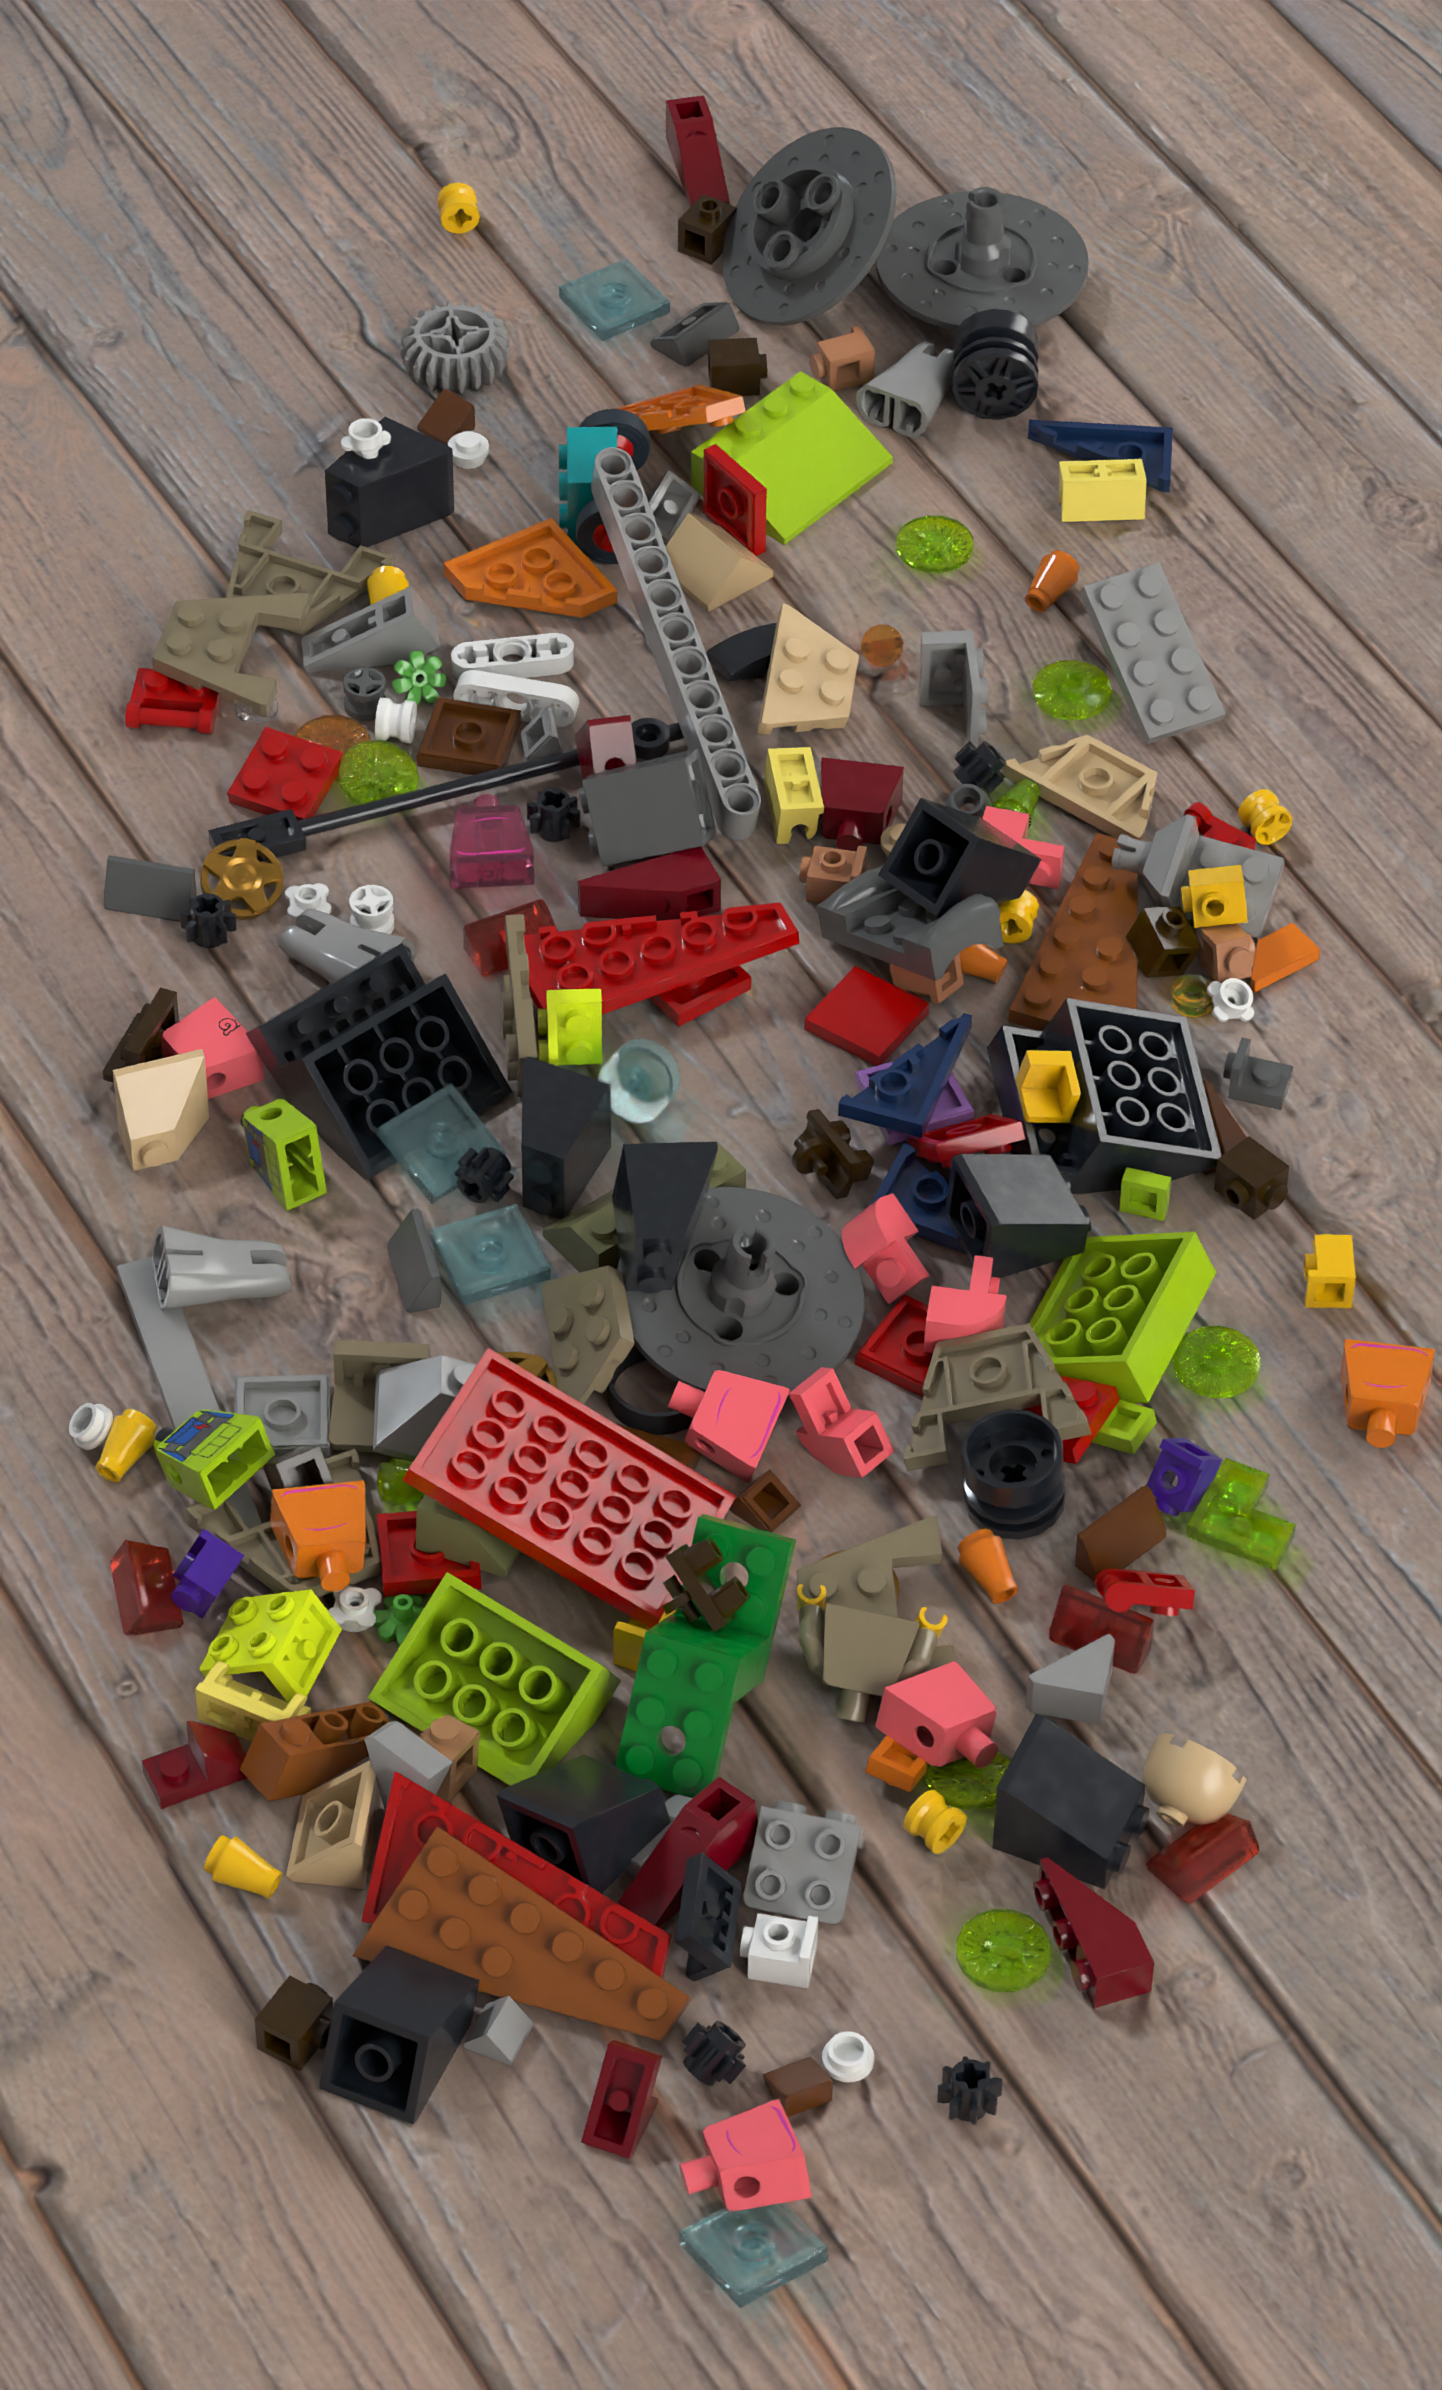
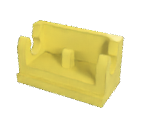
M1142 459L1059 461V503H1061L1062 522L1145 519L1146 475Z
M811 747L768 749L764 788L776 844H788L792 837V828L799 824L806 825V837L811 839L817 832L819 814L824 812Z
M221 1661L213 1666L204 1681L200 1682L195 1689L198 1720L219 1729L236 1733L237 1736L251 1742L261 1723L311 1713V1708L304 1706L307 1700L306 1696L297 1693L289 1703L233 1680L232 1675H224L229 1665Z

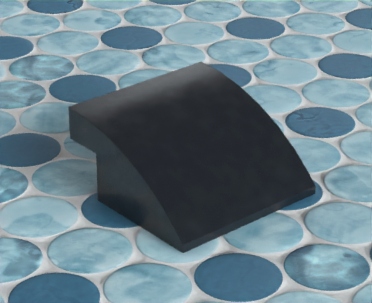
M403 943L386 950L245 1033L262 1062L294 1107L316 1125L317 1133L322 1140L365 1180L374 1177L513 1092L446 973L424 982Z
M1066 998L1043 1032L1002 1025L988 1045L987 1051L1002 1116L1021 1121L1024 1131V1140L1011 1143V1154L1050 1155L1058 1170L1064 1171L1068 1176L1072 1194L1121 1190L1122 1178L1126 1167L1171 1177L1172 1181L1217 1166V1159L1221 1157V1152L1187 1017ZM1027 1050L1071 1051L1080 1088V1098L1070 1123H1030L1025 1120L1016 1077Z

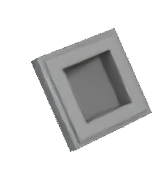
M547 706L520 732L526 761L562 752L553 710Z
M509 1995L485 2005L464 2042V2048L511 2066L533 2027V2021Z

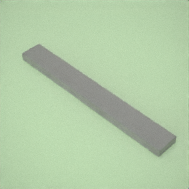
M152 1257L117 1265L119 1282L173 1429L176 1430L196 1411L202 1409L220 1411L182 1308L160 1309ZM245 1482L228 1499L247 1528H252L262 1523L247 1482Z

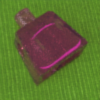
M483 794L474 800V807H461L456 811L449 852L451 889L534 885L533 846L518 806L500 805V801L495 795Z

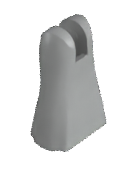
M923 341L911 349L896 364L874 377L859 389L856 394L857 409L861 413L863 420L882 428L888 427L893 421V429L897 433L917 439L920 434L925 432L944 394L953 383V350L944 349L938 357H934L933 343Z
M315 909L303 911L296 918V926H287L277 940L279 947L288 956L313 970L329 983L403 943L413 963L416 958L414 944L408 938L355 926Z
M163 1225L156 1231L153 1241L152 1266L161 1310L231 1299L277 1297L291 1290L290 1272L286 1268V1253L283 1246L278 1243L260 1240L222 1239Z

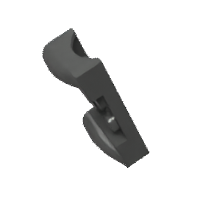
M883 865L865 871L817 905L822 938L935 981L943 977L951 961L965 948L976 944H986L994 949L1004 946L999 920L1000 910L997 903L991 897L977 893L953 906L939 918L878 876Z

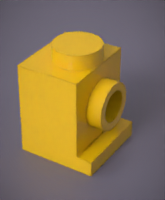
M1314 1235L1312 1254H1304L1303 1262L1304 1281L1307 1282L1304 1299L1305 1308H1352L1356 1279L1352 1235Z

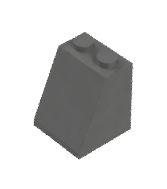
M698 748L591 774L582 780L584 787L579 788L581 808L584 814L590 813L593 830L588 833L590 848L594 857L600 856L602 866L704 846L717 834Z

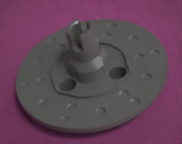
M832 127L814 131L796 139L777 152L750 181L736 205V212L727 228L722 255V268L727 290L735 304L744 313L759 322L775 326L805 322L821 315L842 301L866 276L877 260L889 235L897 198L896 179L892 163L886 152L876 141L860 131L844 127Z
M979 187L972 191L956 192L930 198L899 214L893 220L889 235L876 260V271L885 292L903 310L929 324L956 331L963 320L976 312L989 309L1010 310L1024 316L1033 326L1049 321L1065 311L1081 294L1088 277L1089 259L1085 243L1080 234L1057 212L1024 197L1000 193L998 190L990 187Z
M741 1187L708 1189L703 1210L672 1290H662L657 1293L626 1291L634 1345L656 1369L674 1382L678 1383V1381H681L704 1392L715 1370H722L784 1386L790 1389V1392L821 1367L833 1368L835 1371L852 1350L859 1334L864 1314V1292L858 1268L854 1269L848 1259L840 1237L823 1220L801 1205L769 1192ZM620 1259L619 1265H618V1269H617V1270H619V1271L622 1272L621 1259ZM721 1337L729 1338L732 1341L722 1339Z

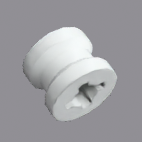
M380 697L375 718L376 740L386 741L388 738L394 737L398 738L401 743L411 744L416 727V701L406 700L402 704H396L389 698Z
M365 885L352 892L349 898L350 912L352 913L350 924L391 934L394 929V915L392 913L393 896L390 891L378 885Z

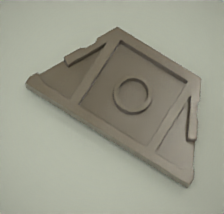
M609 1265L545 1281L541 1284L557 1388L582 1404H585L593 1390L603 1394L612 1380L616 1368L623 1363L635 1344L623 1274Z

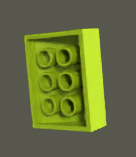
M800 371L691 452V487L703 496L704 449L717 444L767 488L766 535L786 545L893 463V456L831 388Z
M1195 1231L1087 1237L1084 1253L1063 1260L1029 1324L1053 1361L1059 1375L1116 1386L1120 1400L1134 1404L1148 1403L1217 1272Z
M447 1572L369 1694L368 1699L421 1732L430 1728L434 1720L442 1718L446 1714L480 1731L477 1766L511 1786L555 1767L595 1724L621 1680L601 1664Z

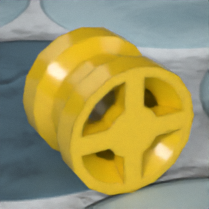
M459 182L443 187L437 197L441 225L445 230L456 234L467 233L474 229L479 222L480 216L476 193L473 188Z
M1261 789L1247 796L1241 803L1237 814L1240 822L1245 827L1251 828L1252 836L1262 845L1272 844L1284 837L1293 821L1291 813L1285 807L1279 806L1277 796L1269 789Z
M1024 890L1020 898L997 904L1000 910L999 920L1003 942L1011 944L1022 943L1028 940L1032 934L1033 921L1037 917L1039 903L1033 894Z
M929 1790L912 1804L904 1818L903 1828L912 1836L924 1838L926 1847L934 1854H940L950 1848L959 1838L967 1823V1816L958 1807L949 1808L945 1804V1798L938 1791Z

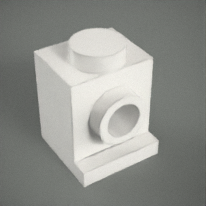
M757 1914L755 1927H744L740 1945V1957L748 1958V1979L808 1989L818 1944V1917L808 1916L807 1921Z

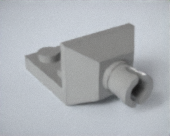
M1188 814L1157 831L1153 842L1137 840L1124 834L1119 836L1117 845L1120 846V849H1114L1112 868L1127 870L1143 876L1146 889L1159 907L1181 906L1183 910L1181 887L1189 886L1188 870L1241 865L1248 922L1241 923V929L1245 933L1248 932L1254 943L1257 944L1261 938L1285 865L1283 857L1200 836L1196 817ZM1184 913L1190 925L1194 927L1192 913Z

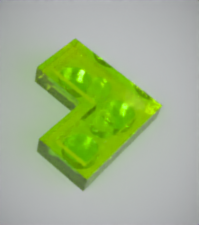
M1225 1458L1187 1525L1186 1537L1277 1570L1295 1536L1296 1524L1256 1510L1268 1488L1269 1473Z

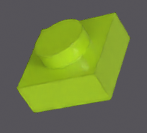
M1126 1167L1121 1184L1119 1211L1164 1221L1169 1208L1171 1177Z
M1120 1400L1092 1443L1134 1455L1157 1423L1154 1409Z

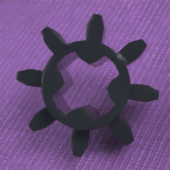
M969 741L955 755L954 759L960 765L953 770V773L961 784H973L981 789L984 788L988 794H991L1004 781L1005 775L1000 770L1007 763L1001 754L988 742L983 741L976 747Z
M548 788L542 792L539 791L537 803H527V820L530 821V833H538L543 840L548 842H559L570 838V827L580 828L581 812L577 809V797H569L566 791L559 788Z
M210 893L201 894L194 899H189L190 910L180 911L181 928L186 930V941H194L202 948H215L223 943H228L227 931L233 932L237 930L236 914L231 912L230 900L223 901L219 896Z
M484 1147L477 1153L473 1148H469L457 1162L460 1166L454 1173L458 1177L457 1186L468 1200L475 1203H485L491 1197L492 1200L498 1203L511 1189L509 1183L514 1178V1175L510 1173V1161L501 1151L492 1147Z
M715 2021L712 2026L709 2025L707 2028L697 2023L682 2041L686 2045L684 2052L688 2054L683 2060L684 2066L695 2078L708 2086H713L716 2081L720 2082L722 2079L731 2085L747 2066L742 2061L745 2056L741 2054L742 2050L746 2047L745 2042L732 2028L720 2021Z
M964 2056L962 2061L953 2068L949 2066L943 2067L942 2084L938 2085L937 2102L942 2104L949 2103V2119L958 2118L976 2125L977 2120L981 2119L986 2112L991 2115L997 2113V2097L1002 2096L1003 2081L1002 2078H990L991 2063L989 2061L982 2063Z

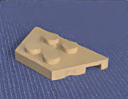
M784 603L778 613L757 734L771 735L773 728L792 726L794 732L811 731L814 728H823L825 730L844 728L850 714L859 655L790 605Z
M1088 734L1071 739L1064 745H1053L1038 750V758L1019 764L1015 758L1006 761L1007 764L1003 767L1005 778L1114 838H1119L1121 834H1124L1130 838L1143 841L1157 784L1156 771Z

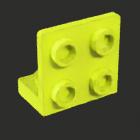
M601 989L546 990L547 1009H538V1036H547V1040H538L539 1060L555 1066L602 1064Z
M312 1589L239 1598L230 1607L228 1616L216 1638L210 1644L208 1653L199 1670L206 1677L213 1666L221 1661L229 1665L224 1675L263 1671L289 1703L297 1693L307 1697L342 1628Z

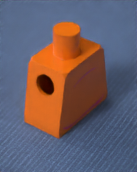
M1345 1339L1340 1376L1347 1425L1352 1429L1367 1430V1442L1377 1448H1386L1393 1445L1395 1434L1411 1435L1415 1433L1431 1383L1435 1349Z
M364 1480L272 1490L271 1528L295 1577L300 1579L319 1577L322 1588L334 1592L348 1586L350 1583V1573H358L363 1570L366 1541Z

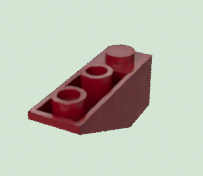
M705 96L666 100V140L689 206L691 207L702 194L730 205L713 118Z
M701 846L676 851L578 881V913L581 917L624 919L656 915V921L681 919V912L697 911L698 917L721 911V878Z
M721 1777L715 1779L683 1806L618 1903L660 1928L680 1911L687 1858L703 1852L726 1871L753 1848L758 1826L755 1800Z
M1048 1857L1040 1859L1039 1879L1033 1883L1035 1899L1040 1910H1048L1053 1920L1052 1932L1058 1949L1060 1951L1067 1950L1072 1961L1071 1973L1079 1991H1086L1093 2008L1151 1992L1154 1960L1136 1923Z

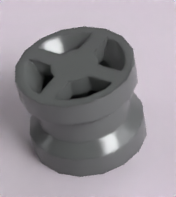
M359 667L353 669L343 679V689L346 695L344 698L345 712L354 720H375L380 697L386 698L384 694L386 690L385 677L374 668Z

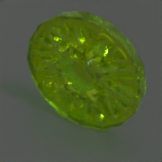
M927 515L914 518L902 526L897 533L896 551L900 559L913 569L926 573H944L956 570L968 562L973 554L974 538L969 529L958 520L946 516Z
M1060 660L1046 665L1036 674L1032 683V692L1036 704L1041 710L1051 716L1065 720H1084L1098 715L1108 707L1112 697L1111 680L1105 672L1095 665L1079 660Z
M374 740L363 741L346 752L341 759L338 779L341 790L348 799L356 805L417 790L419 773L416 763L405 750L393 743Z
M1222 1326L1201 1327L1187 1333L1181 1339L1172 1359L1174 1373L1183 1386L1198 1395L1210 1398H1229L1246 1392L1257 1381L1262 1363L1259 1349L1249 1337L1235 1329Z
M998 1751L994 1760L984 1768H977L966 1757L941 1767L929 1764L927 1766L926 1786L929 1790H936L943 1795L945 1804L952 1807L969 1810L995 1807L997 1786L1012 1759Z
M992 1909L975 1915L963 1925L956 1939V1960L962 1973L975 1985L993 1992L1013 1993L1031 1987L1044 1976L1051 1962V1941L1044 1927L1030 1915L1013 1909Z

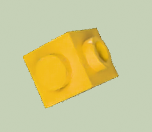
M1241 865L1188 870L1189 886L1181 887L1183 913H1192L1194 928L1248 922Z

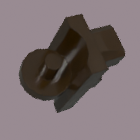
M820 1109L808 1110L806 1115L807 1127L794 1141L796 1151L792 1156V1164L801 1174L815 1172L836 1199L845 1198L848 1196L853 1182L868 1179L874 1165V1159L866 1149L852 1151L849 1147L851 1141L850 1129L843 1120L829 1121Z
M712 1537L697 1542L690 1547L686 1543L665 1556L687 1589L686 1591L684 1590L675 1575L663 1582L673 1600L662 1606L666 1615L679 1608L688 1623H692L701 1617V1614L691 1600L693 1599L715 1632L735 1618L733 1613L738 1611L751 1598L742 1582L736 1576L716 1589L706 1574V1571L725 1560L723 1553Z

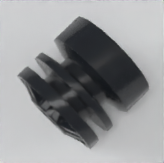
M989 309L976 312L966 318L955 331L952 390L957 403L968 413L982 419L1002 420L1015 417L1027 410L1036 399L1039 371V338L1035 327L1024 316L1010 310Z
M1007 1409L990 1413L975 1422L964 1436L961 1450L962 1473L964 1476L963 1488L965 1492L964 1502L969 1518L980 1529H990L994 1536H999L1003 1539L1020 1540L1036 1536L1053 1526L1064 1510L1066 1496L1065 1476L1063 1473V1444L1058 1430L1046 1418L1026 1410Z

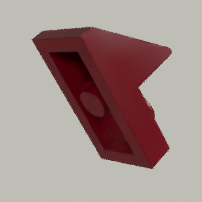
M187 1721L188 1744L142 1760L143 1774L160 1808L163 1809L247 1779L240 1770L246 1753L236 1733L195 1721Z
M617 2040L608 2043L581 2143L628 2159L633 2157L658 2104L659 2099L652 2096L663 2056Z

